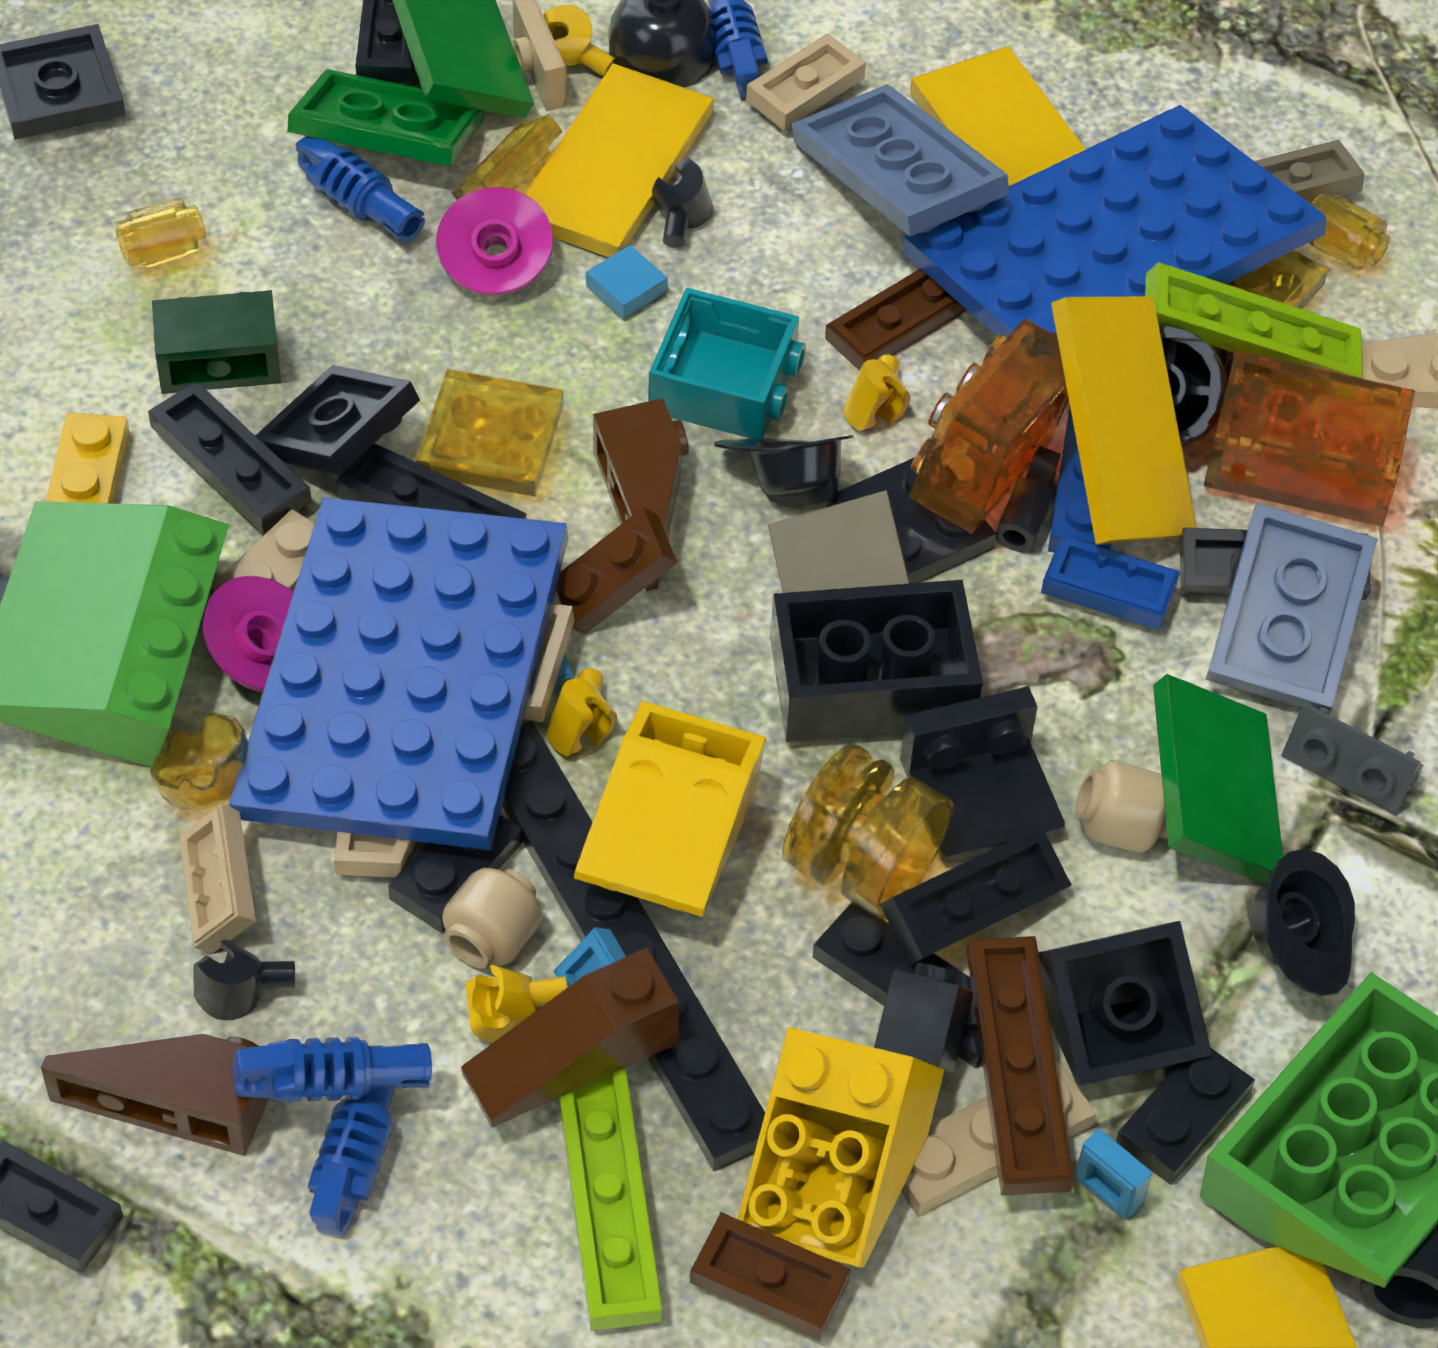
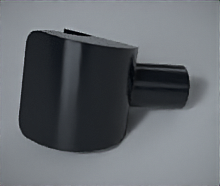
M687 157L675 166V169L682 176L679 183L669 185L658 177L652 188L654 201L666 217L662 241L665 245L673 248L683 247L686 242L687 229L701 226L710 218L713 211L712 200L702 170L699 165Z
M229 940L221 941V948L227 951L224 963L204 956L193 965L194 997L209 1016L219 1020H235L249 1014L259 1001L260 989L295 988V961H260L257 956Z

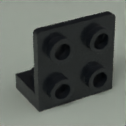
M1029 686L913 713L905 717L900 761L939 857L944 863L982 855L1041 826L1048 838L1061 835L1064 832V818L1031 745L1038 706Z

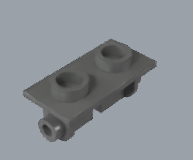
M1304 703L1281 756L1396 815L1409 787L1412 788L1424 767L1421 761L1414 758L1415 753L1408 751L1405 754L1328 715L1329 709L1323 706L1318 710Z

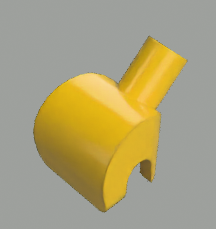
M560 5L547 10L544 13V18L565 66L583 64L604 77L615 62V58L591 43L592 24L588 15L582 9L573 5Z
M882 355L878 360H867L862 365L843 408L847 421L857 430L861 431L874 427L876 424L875 414L882 417L888 425L897 421L904 414L911 396L897 377L900 363L896 357Z
M583 669L580 671L578 678L570 679L564 683L547 726L546 735L550 745L565 757L582 749V744L580 743L581 735H585L598 746L611 734L616 723L617 714L601 695L603 675L596 669Z
M490 965L491 972L496 977L477 975L466 981L471 1030L478 1038L487 1042H495L533 1014L536 1008L542 1007L567 988L566 976L532 981L531 976Z

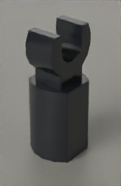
M1038 446L1026 478L1017 479L996 531V541L1002 546L1017 552H1031L1051 503L1054 491L1050 488L1056 476L1055 470L1061 453Z

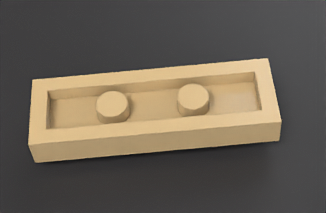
M1057 1060L1055 1061L1067 1139L1093 1127L1096 1112L1064 1066ZM987 1096L930 1125L927 1139L901 1190L917 1217L998 1176Z

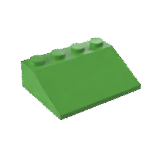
M35 501L0 604V722L155 769L170 728L229 524L170 505Z
M1370 972L1208 1154L1199 1197L1256 1238L1385 1288L1438 1224V1016Z

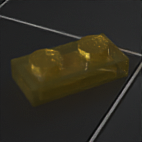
M550 114L517 125L451 192L452 195L458 200L472 191L488 187H504L517 191L518 187L514 182L522 173L527 174L535 170L550 157L551 153L547 148L563 131Z

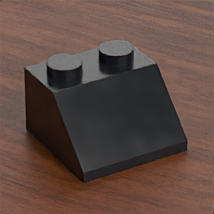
M1181 921L1154 925L1038 952L1049 1022L1077 1086L1212 1056Z

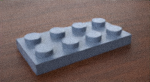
M888 84L792 123L794 143L910 237L918 233L932 231L941 223L967 212L981 210L988 203L1009 195L1008 174Z

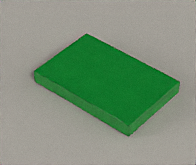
M392 0L426 99L526 119L534 103L496 0Z
M326 69L288 113L287 132L451 167L484 122L485 111L428 100L425 98L421 88Z
M1166 674L1153 684L1168 848L1266 884L1269 881L1275 863L1283 857L1267 715Z

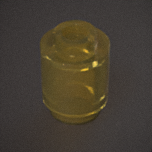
M1322 193L1315 198L1311 205L1326 216L1325 235L1309 242V244L1355 271L1362 270L1367 264L1375 266L1382 259L1390 244V236L1386 234L1387 221L1341 195L1330 197Z
M181 196L126 213V219L114 222L119 247L128 267L142 264L144 268H149L198 253V240L206 238L204 223L197 206L194 204L187 207Z

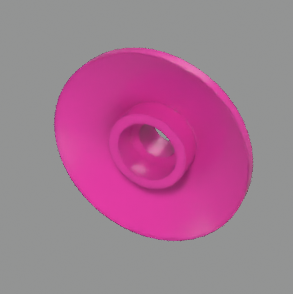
M488 187L462 196L448 208L438 226L436 247L443 269L458 285L478 294L504 295L523 289L543 272L551 257L553 234L546 213L532 198L513 189ZM498 244L506 248V251L499 255H489L486 253V250L492 245Z
M242 576L225 582L209 598L202 619L206 645L218 666L237 683L262 693L294 593L283 584L265 577ZM250 639L255 641L258 647L255 644H253V642Z

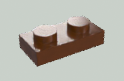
M644 507L560 572L556 591L561 605L573 607L575 621L573 629L584 634L588 633L677 564L659 515Z
M720 1212L690 1270V1283L820 1341L849 1283L851 1269Z

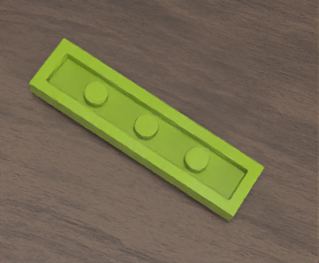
M1160 262L1155 264L1146 273L1145 296H1153L1159 327L1170 326L1190 331L1211 346L1346 389H1350L1362 379L1361 328Z
M625 1067L558 1098L590 1331L662 1322L661 1297Z

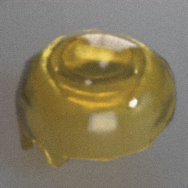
M217 712L207 713L203 728L200 731L186 733L179 728L173 731L166 751L161 752L154 758L150 771L154 787L171 806L182 810L201 811L215 808L221 803L225 804L230 801L237 775L246 764L248 749L245 730L235 717Z

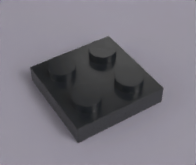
M99 24L0 44V93L14 140L126 116L124 100Z
M332 365L255 436L285 463L340 476L354 468L361 461L362 455L384 434L397 428L402 422V417L420 401V398L411 381Z
M929 451L837 492L833 500L827 502V507L887 490L893 508L910 583H921L993 550L997 535L937 457L927 473L918 469Z

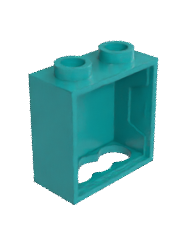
M686 287L649 371L648 401L663 398L671 418L746 438L763 439L770 420L780 421L784 413L789 387L785 385L788 376L797 378L802 368L806 343L798 341L799 316Z

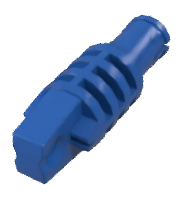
M708 0L710 10L715 18L716 37L714 54L721 74L732 72L740 98H746L747 84L759 77L757 66L768 64L754 11L751 5L744 0Z
M305 136L296 142L298 165L305 172L307 181L317 190L328 196V198L339 204V206L350 212L360 221L373 220L380 224L403 243L410 242L419 235L425 224L424 212L395 194L388 177L349 149L339 148L327 140Z
M358 1036L347 1037L344 1042H341L338 1037L326 1038L325 1043H321L319 1038H308L304 1044H301L299 1039H287L269 1043L265 1046L242 1048L236 1051L232 1067L235 1096L273 1098L275 1100L288 1101L289 1103L300 1102L302 1097H306L308 1102L321 1101L322 1096H326L328 1101H338L344 1095H346L348 1100H359L362 1096L368 1095L371 1089L398 1087L428 1088L430 1086L429 1081L432 1078V1057L427 1043L398 1046H368L366 1040H360Z
M395 1088L371 1089L368 1095L362 1096L361 1099L348 1100L344 1098L333 1108L331 1122L327 1125L325 1139L319 1148V1157L315 1160L308 1183L310 1193H315L309 1214L311 1220L316 1224V1229L319 1233L346 1236L359 1201H368L376 1181V1174L382 1163L381 1158L385 1154L388 1145L387 1140L393 1130L392 1115L388 1109Z

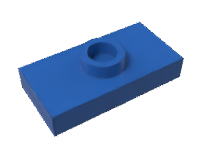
M1061 535L1043 579L1041 593L1160 630L1175 592L1180 571Z

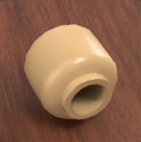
M1115 760L1106 762L1098 771L1091 769L1081 784L1075 806L1076 818L1083 820V827L1087 837L1093 841L1142 854L1150 849L1158 837L1167 839L1161 774Z
M482 868L472 873L446 904L442 914V921L446 931L444 938L450 950L459 959L475 968L482 969L488 965L502 967L513 962L538 931L543 919L540 904L535 898L537 892L533 883L522 873L513 869H506L503 872L499 869Z

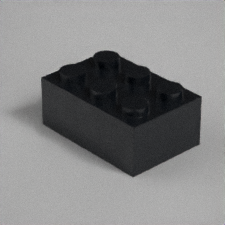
M963 579L773 594L770 642L786 742L903 733L906 715L981 698L983 680Z

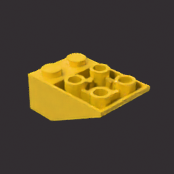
M641 701L622 740L576 866L574 878L601 886L607 890L618 891L664 905L670 909L703 917L754 799L767 737Z
M788 1027L737 1219L827 1259L864 1268L927 1139L944 1069L911 1056Z

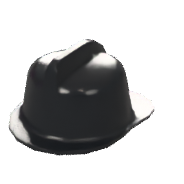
M854 435L818 441L770 438L727 439L715 441L714 446L725 449L748 450L761 489L772 500L783 506L799 507L829 502L836 497L841 470L842 440L854 438Z
M1308 849L1290 851L1275 863L1268 883L1259 889L1250 907L1252 931L1255 939L1266 952L1267 959L1279 967L1290 981L1311 994L1321 997L1334 995L1348 983L1351 971L1352 936L1355 924L1354 898L1348 881L1338 866L1326 856Z

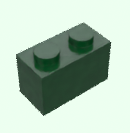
M272 290L152 300L155 357L161 394L177 393L195 381H198L206 390L281 383Z

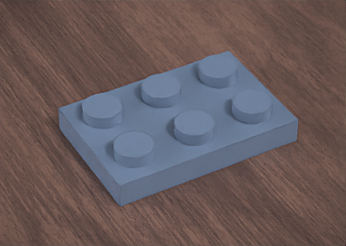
M1256 503L1205 679L1299 708L1304 703L1318 710L1323 706L1329 709V715L1333 708L1378 538Z

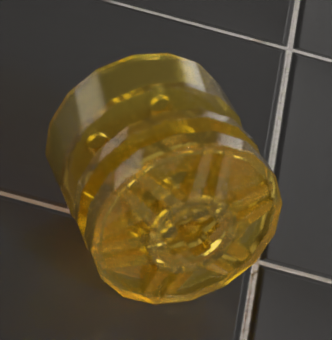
M853 743L842 747L828 760L802 797L783 842L782 859L788 866L800 873L810 870V876L822 886L833 883L843 874L841 883L842 896L876 918L884 920L887 918L880 904L919 885L933 863L947 833L952 818L953 803L949 797L914 777L904 779L892 789L895 772L892 765L883 759L872 762V756L869 751Z

